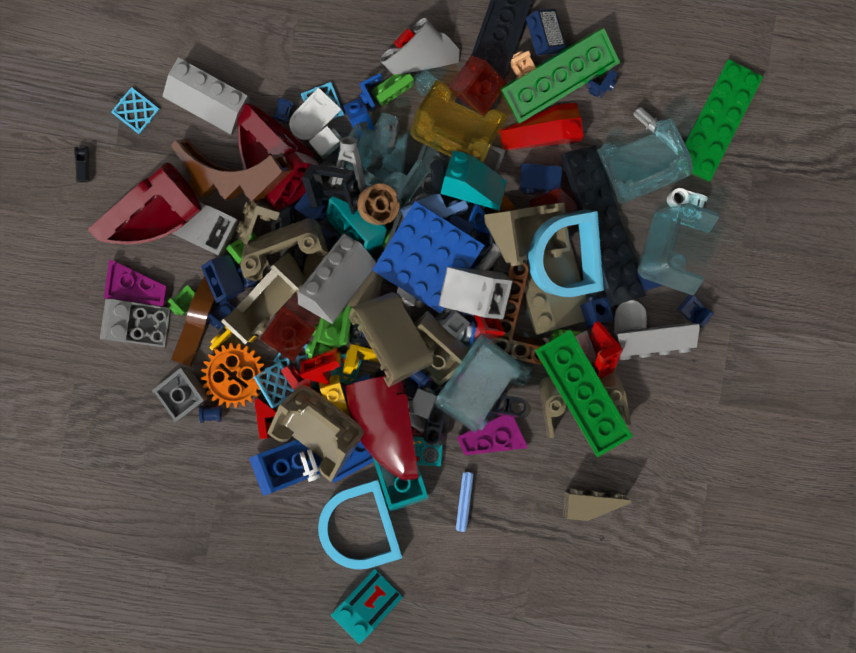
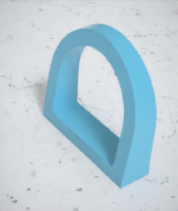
M580 210L558 215L545 221L535 232L528 252L530 274L537 286L548 294L562 297H575L604 290L597 211ZM579 224L583 281L558 286L550 280L545 272L543 264L545 247L555 232L566 226Z
M378 479L345 489L334 495L327 502L320 515L318 531L324 550L335 562L351 569H368L402 558ZM373 492L391 549L390 551L363 559L347 557L337 551L330 541L328 535L329 517L335 507L341 502Z

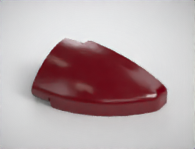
M245 103L238 118V144L244 170L260 164L270 155L281 153L293 168V171L264 197L275 210H281L306 193L302 176L310 164H320L313 158L314 153L285 127L258 107Z
M167 162L149 176L148 179L145 178L89 227L88 231L101 242L127 245L151 242L180 229L202 210V207L186 180L172 164Z
M387 376L345 386L349 415L364 430L360 441L368 453L378 464L399 479L405 481L418 479L404 380L388 387L384 380Z

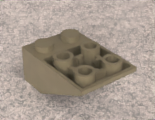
M570 488V492L565 491L563 516L572 520L589 521L631 503V500L626 498V495L623 493L610 492V496H607L602 491L590 490V494H586L582 489Z

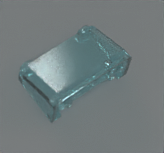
M672 118L659 121L654 128L653 134L623 147L617 148L616 145L607 143L600 149H597L616 199L621 204L682 180L693 171L691 156Z
M481 334L435 400V406L474 433L478 429L482 431L488 422L485 419L508 383L512 378L516 380L521 374V364L493 341Z

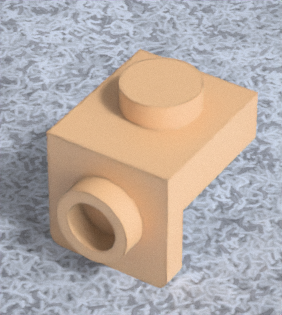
M520 51L511 60L510 65L517 77L535 67L530 58L531 53L529 51L525 53Z

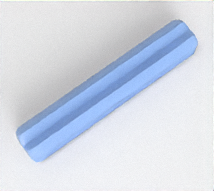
M463 472L456 522V530L461 532L467 530L473 483L472 472Z

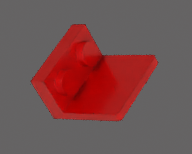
M597 321L593 325L589 338L597 356L593 369L599 379H602L614 372L623 349L619 342L615 341L609 334L608 329Z

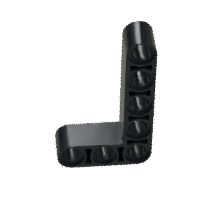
M437 386L433 390L435 391L434 395L438 399L430 419H426L424 440L434 446H441L446 442L452 408L525 418L530 414L531 406L526 400L519 397ZM445 392V399L439 401V395ZM464 394V402L458 404V397ZM483 397L484 404L481 407H478L477 401L479 398ZM503 400V408L497 410L496 405L498 401ZM519 403H523V411L517 413L516 406ZM441 411L442 418L436 421L435 416ZM437 431L439 437L436 441H433L432 435Z

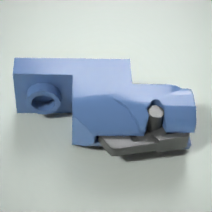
M422 193L404 204L401 208L402 215L405 218L414 202L417 201L442 218L450 220L452 215L459 216L466 213L468 205L464 200L461 202L456 200L448 204L446 208L440 194L429 196L426 193Z

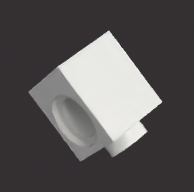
M326 126L309 143L324 160L340 146L339 139L341 136L334 128L330 130Z

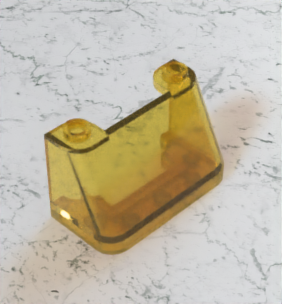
M436 80L417 109L410 130L412 137L451 157L453 150L473 155L484 163L508 115L498 110H490L484 117L450 100L452 96L451 89L446 84Z

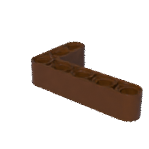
M523 260L522 265L525 267L523 271H516L514 266L511 265L509 267L508 277L512 280V284L516 283L520 288L516 291L510 289L507 303H514L515 308H506L504 318L499 319L500 323L504 321L509 322L511 326L503 328L505 331L503 336L492 339V350L495 354L542 364L534 350L545 345L546 342L513 334L528 275V261ZM502 340L506 342V345L500 347L496 342ZM518 345H524L526 349L523 351H518L515 347Z

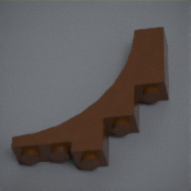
M188 139L175 140L171 144L176 156L181 159L187 172L192 175L188 183L199 198L211 196L218 189V193L225 200L236 198L243 191L245 196L251 201L261 200L293 171V168L282 153L270 155L260 164L247 170H234L208 160L197 151Z

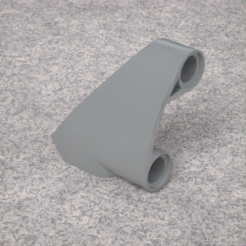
M422 18L414 25L413 31L416 34L402 48L389 49L380 58L381 63L392 74H403L459 63V48L447 35L438 32L427 18Z

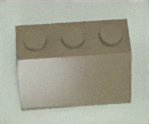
M427 311L414 325L426 346H429L434 353L433 363L423 370L426 373L429 372L431 374L430 378L441 386L467 364L472 351L443 328L439 321Z

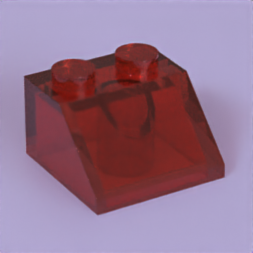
M471 55L448 88L461 101L485 116L502 93L500 88L507 83L486 60Z
M282 306L260 340L294 362L316 328L285 306Z

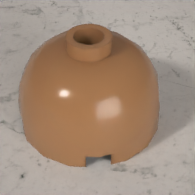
M383 183L373 184L363 189L357 202L361 217L366 222L374 225H382L393 221L400 207L399 202H397L396 191Z

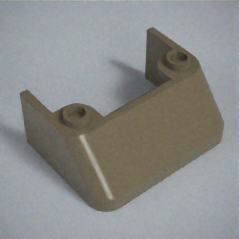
M289 253L273 264L272 270L238 307L221 321L244 344L256 333L260 336L268 328L265 324L295 292L298 294L299 289L306 281L295 259Z
M615 369L613 373L600 379L614 405L619 406L620 415L625 424L631 425L626 393L619 374ZM549 376L540 381L539 391L547 438H555L551 417L562 415L566 405Z

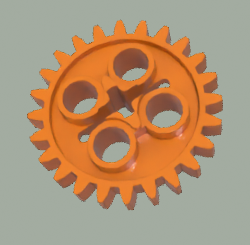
M230 343L229 349L222 345L221 352L218 349H214L216 355L209 354L208 356L211 361H204V364L208 366L207 369H201L202 372L206 373V376L201 377V380L207 381L202 387L210 389L206 395L213 394L212 401L220 399V406L226 402L227 408H230L232 403L235 408H238L239 402L245 407L246 400L253 403L252 396H260L257 390L261 389L254 376L263 372L261 368L265 364L258 363L262 357L255 358V350L248 353L249 346L242 350V345L239 343L236 349L233 343ZM232 356H235L238 360L235 367H230L228 364V360ZM220 364H224L231 372H238L236 376L244 381L248 387L245 388L236 379L231 380V374L221 368ZM246 369H251L253 372V377L250 380H246L243 376ZM221 371L225 377L219 383L216 381L215 375ZM234 384L240 387V392L236 396L232 395L230 391Z

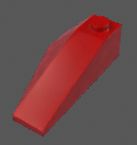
M577 103L555 105L531 116L520 124L516 123L501 130L502 149L507 151L581 142L583 139V129Z

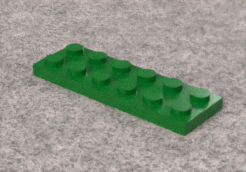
M601 27L507 83L500 90L517 123L520 124L588 83L589 80H593L618 65L620 61L605 29Z
M728 59L674 165L710 182L763 76Z
M571 330L534 350L597 458L633 437Z

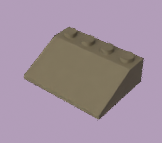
M571 243V251L563 252L561 257L551 258V254L543 255L545 272L550 280L558 286L581 282ZM523 265L515 266L516 271H523L525 269ZM528 265V275L523 296L535 336L585 322L580 305L587 303L586 294L575 297L548 294L534 282Z

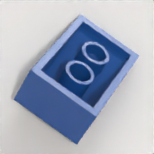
M294 440L249 458L263 496L309 478V475L303 476L305 470L299 454L304 452L309 470H313L307 450H310L298 440ZM312 452L317 468H319L321 464L319 457Z

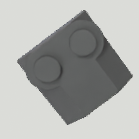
M185 367L179 368L152 390L171 415L174 423H177L207 400L205 389L193 372Z

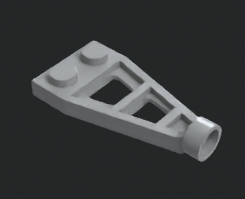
M346 136L340 139L341 150L336 168L344 169L345 161L353 163L361 193L366 188L357 147V139ZM333 177L331 187L334 190L345 191L342 187L343 178Z

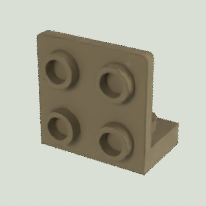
M249 200L244 205L243 213L245 215L243 221H239L236 232H238L241 241L244 244H248L257 215L266 221L271 219L277 220L279 211L275 210L270 203L260 200Z

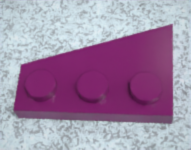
M109 259L104 299L165 306L167 286Z
M500 416L456 437L464 455L528 448L514 417Z

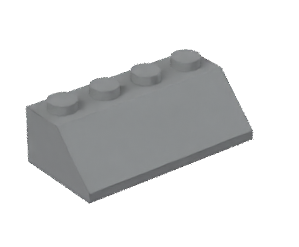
M179 57L168 74L162 96L230 135L233 134L238 125V118L245 103L250 104L251 102L246 94Z
M343 234L299 289L298 305L333 324L373 272L372 269L376 264L375 260L360 242Z
M683 323L611 332V336L615 341L619 342L623 349L619 359L629 360L632 359L631 355H639V358L651 357V353L659 352V355H669L672 350H679V353L691 352V348H697L700 327L699 324Z

